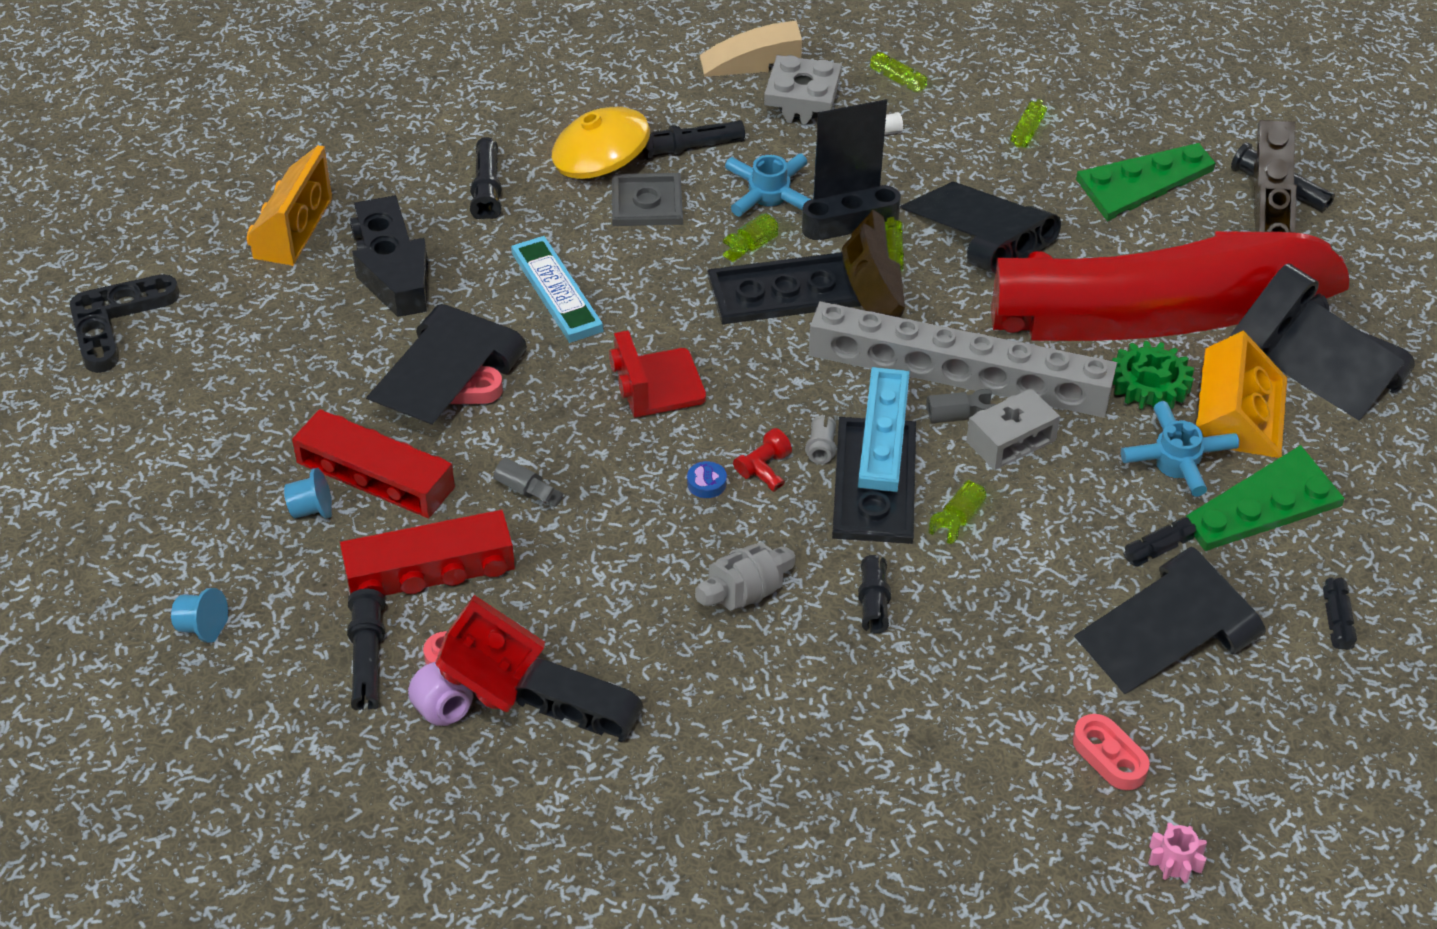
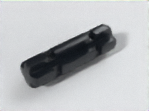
M1182 517L1172 522V526L1168 524L1142 537L1143 542L1138 539L1127 544L1123 555L1131 565L1138 567L1148 562L1147 557L1150 556L1154 559L1178 547L1177 542L1180 541L1184 544L1194 539V532H1196L1195 524L1191 523L1189 518Z
M1330 577L1325 580L1323 593L1324 599L1328 600L1325 605L1329 629L1333 630V633L1330 634L1332 646L1336 649H1353L1355 647L1354 643L1357 641L1355 627L1352 626L1354 618L1350 597L1347 595L1349 593L1348 584L1342 577L1337 579Z

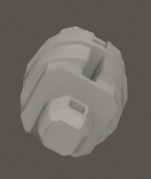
M762 542L734 549L728 555L719 558L716 562L709 565V579L698 584L695 588V598L703 606H712L720 603L730 611L743 608L749 604L759 603L764 597L773 594L777 589L783 587V573L794 567L795 554L787 547H779L772 550Z

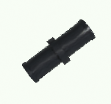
M869 555L861 561L862 584L858 588V599L863 604L862 627L867 631L870 620V633L875 634L884 632L889 627L887 604L891 600V587L886 579V559L883 557L880 559L879 568V555Z

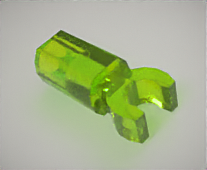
M764 213L739 228L737 234L730 233L723 239V243L730 247L728 251L723 253V256L734 262L745 255L747 251L753 252L778 236L777 221L771 215Z
M970 480L965 481L946 503L943 511L937 512L931 517L928 533L933 535L937 529L947 528L949 530L946 542L949 544L954 543L959 537L960 526H965L985 502L987 497L984 487Z

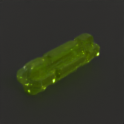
M877 52L871 57L870 67L879 73L883 71L884 76L903 86L907 84L908 89L918 93L927 87L928 78L926 75L918 71L914 73L915 70L894 58L890 60V56L883 52Z
M1043 100L1030 101L1010 136V141L1015 143V147H1028L1032 137L1047 112V107L1043 105Z
M889 217L887 222H885L889 258L899 263L901 270H903V224L901 221L895 220L894 217Z

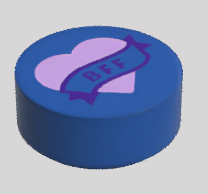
M703 461L694 464L688 470L687 487L695 496L713 498L724 492L727 485V474L721 465L715 462Z

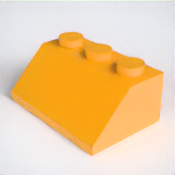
M317 145L291 165L282 180L276 183L273 195L268 202L263 204L260 216L255 224L249 227L247 232V244L251 246L253 259L294 266L333 199L325 146Z
M1244 330L1205 348L1196 426L1202 431L1203 437L1236 433L1239 438V447L1230 450L1280 458L1282 457L1287 377Z

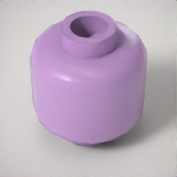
M435 662L426 664L419 669L411 679L408 688L409 700L413 707L428 722L436 726H447L459 721L468 712L473 700V691L463 684L455 685L446 680L441 675L440 669L436 666Z

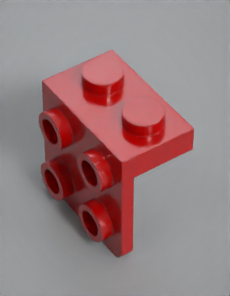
M629 330L614 333V349L609 350L612 371L617 372L619 375L618 383L622 398H627L634 418L701 405L706 402V391L688 349L677 348L638 356Z
M473 595L446 632L435 664L446 680L455 685L463 684L475 692L477 698L491 709L499 708L504 712H509L516 699L517 690H515V687L527 668L544 649L545 641L476 595Z

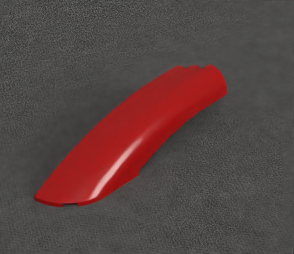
M1215 231L1214 237L1185 245L1112 257L1078 259L998 258L991 303L993 330H1005L1010 333L1030 330L1031 341L1128 340L1201 332L1238 325L1276 273L1288 263L1317 280L1319 286L1316 294L1320 293L1325 298L1349 289V273L1342 255L1339 256L1332 250L1330 243L1312 235L1295 232Z

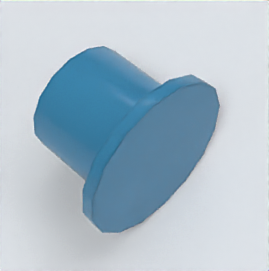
M319 468L311 469L310 478L285 484L284 496L286 505L294 519L318 512L324 519L332 517V497L329 485Z
M206 588L200 595L182 594L175 599L171 609V621L175 630L196 633L200 640L207 643L216 641L228 620L227 600L223 592L217 588Z

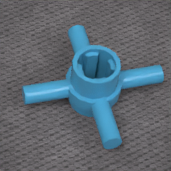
M797 154L790 161L786 162L782 157L776 155H763L753 162V168L734 157H730L726 161L725 168L749 181V192L731 205L733 214L740 217L757 203L763 206H777L784 201L802 210L804 203L811 199L790 188V177L807 165L806 157L803 154Z
M1158 402L1154 406V411L1163 432L1159 434L1157 443L1121 448L1122 462L1131 463L1157 459V467L1162 473L1173 478H1185L1191 494L1195 497L1201 496L1207 491V487L1197 467L1203 453L1237 449L1239 447L1238 435L1231 433L1203 437L1202 431L1193 423L1176 421L1167 402Z

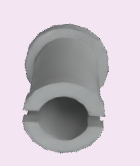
M825 415L817 416L812 420L811 438L805 446L807 456L816 464L828 463L836 454V445L833 441L836 422L832 417H828L827 427H824Z

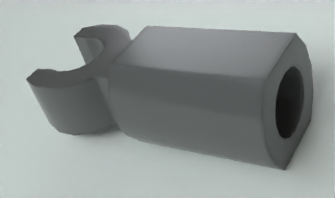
M979 389L972 395H967L966 392L930 395L926 400V409L930 422L968 420L969 417L978 411L986 410L996 405L990 404L992 391L990 389Z
M504 457L495 469L493 479L528 498L534 495L556 507L563 496L562 492L542 482L543 477L507 457Z

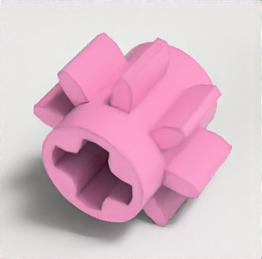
M1168 823L1164 836L1160 833H1153L1149 845L1152 851L1148 863L1152 866H1159L1163 871L1162 879L1166 880L1170 876L1180 877L1184 883H1187L1191 870L1202 873L1206 858L1203 854L1207 842L1206 840L1198 839L1192 826H1173L1172 823Z

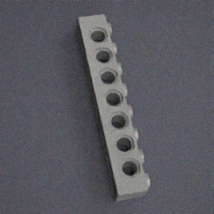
M821 301L810 325L808 356L869 369L876 367L910 371L909 377L974 391L990 389L993 395L1003 397L1018 395L1032 388L1051 407L1103 418L1106 415L1117 362Z

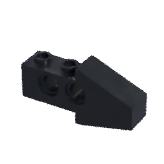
M397 196L354 202L356 217L350 218L353 238H361V240L356 241L357 250L352 251L356 278L397 317L427 312L428 260L425 239L409 240Z

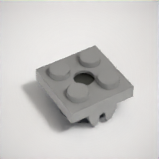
M777 55L764 94V105L778 107L787 123H792L793 119H799L802 125H806L810 119L818 117V112L832 110L841 78L842 64L828 60L803 59L792 55Z

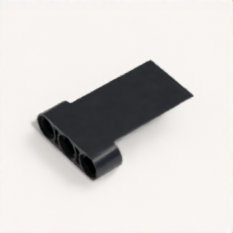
M887 99L818 112L813 199L805 202L802 208L801 229L805 237L812 240H825L850 235L872 210L884 216L885 227L892 226L898 222L901 194L892 186L880 185Z
M954 181L900 206L903 210L975 236L967 249L968 262L971 265L995 274L998 258H1028L1030 253L1040 251L1052 244L1057 239L1061 230V219L1057 214L1034 206L1025 207Z
M1288 263L1276 273L1230 336L1244 330L1282 372L1360 421L1405 361L1313 301L1312 298L1318 290L1319 282Z
M439 304L417 327L418 339L369 393L366 399L433 425L481 366L492 367L502 374H507L526 352V341L517 331L457 308Z
M1192 546L1159 567L1162 578L1074 635L1077 641L1124 694L1131 692L1213 636L1231 654H1236L1266 633L1263 621L1257 612L1208 560Z
M543 659L533 661L515 687V690H517L515 701L518 705L522 707L525 704L540 709L539 713L560 721L566 718L579 723L578 727L601 736L603 733L618 737V742H623L627 739L644 707L640 698L626 688Z

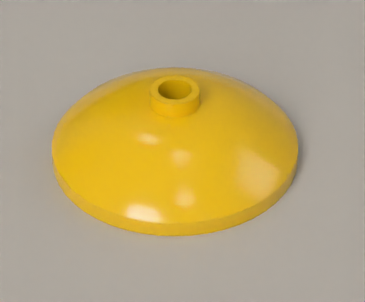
M606 107L587 112L569 124L558 136L552 149L553 163L561 174L577 179L598 177L615 171L633 160L646 146L650 137L649 124L642 113L626 107Z

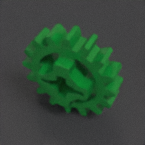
M1144 341L1143 347L1140 348L1136 344L1130 343L1128 351L1120 348L1117 358L1112 359V361L1117 362L1113 385H1115L1114 393L1116 395L1126 394L1125 403L1129 404L1135 400L1139 402V409L1142 410L1146 407V404L1152 405L1154 409V406L1161 401L1167 402L1170 409H1173L1175 401L1184 403L1186 395L1190 394L1194 380L1192 378L1194 368L1187 366L1189 360L1187 356L1177 357V348L1170 349L1169 351L1164 350V343L1162 342L1157 347H1151L1148 341Z

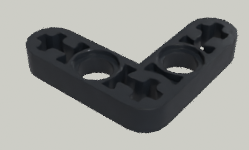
M165 274L83 291L72 297L70 309L86 369L91 372L101 373L109 371L116 366L118 354L109 319L173 304L179 298V288L174 277ZM165 289V292L159 293L158 290ZM145 292L146 297H142L141 293ZM124 297L134 298V300L128 303H117L119 299ZM103 301H108L109 305L104 306ZM85 306H92L90 309H84ZM93 329L103 330L102 333L95 336L85 335ZM102 346L104 357L96 358L94 348Z

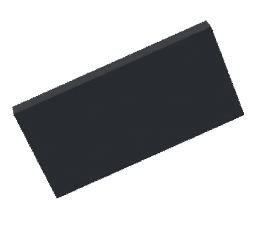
M842 252L707 270L708 280L722 325L814 313L820 301L850 308L862 306L849 280Z
M839 417L832 539L913 544L916 421H905L898 492L858 488L866 418Z

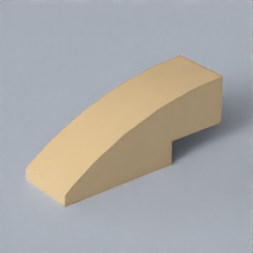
M797 20L754 28L711 47L700 54L704 77L769 72V64H774L777 55H792L801 58L802 37Z

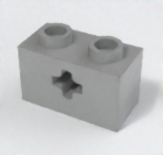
M1030 388L1018 395H1012L1003 402L986 410H980L969 417L966 442L995 471L1056 441L1060 415Z

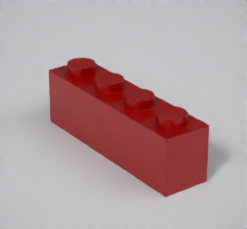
M321 409L292 438L296 463L310 469L319 468L328 477L428 519L455 488L452 463L447 462L442 457L430 455L413 448L408 443L396 441L380 434L374 429H367L348 421L340 415H333Z
M503 509L340 542L350 594L359 589H374L384 594V596L401 592L415 594L426 587L440 584L454 586L462 583L465 579L484 575L498 577L506 571L515 569L513 544Z

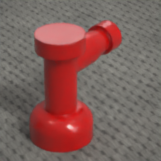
M772 428L763 436V445L747 456L740 455L735 458L733 466L745 479L755 474L760 480L768 484V488L774 492L777 490V487H782L785 481L780 476H776L774 471L765 462L770 458L781 460L792 453L791 443L780 429Z

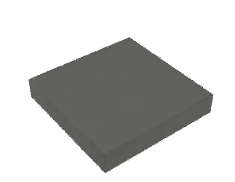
M681 173L612 174V225H683Z

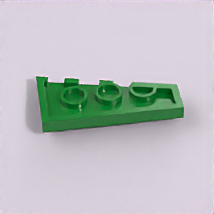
M1196 143L1077 171L1076 180L1108 222L1116 218L1118 214L1126 210L1131 211L1153 197L1158 198L1176 186H1183L1213 172L1216 163L1201 144Z
M1300 445L1192 511L1186 517L1196 526V532H1194L1195 539L1204 551H1208L1341 507L1345 498Z

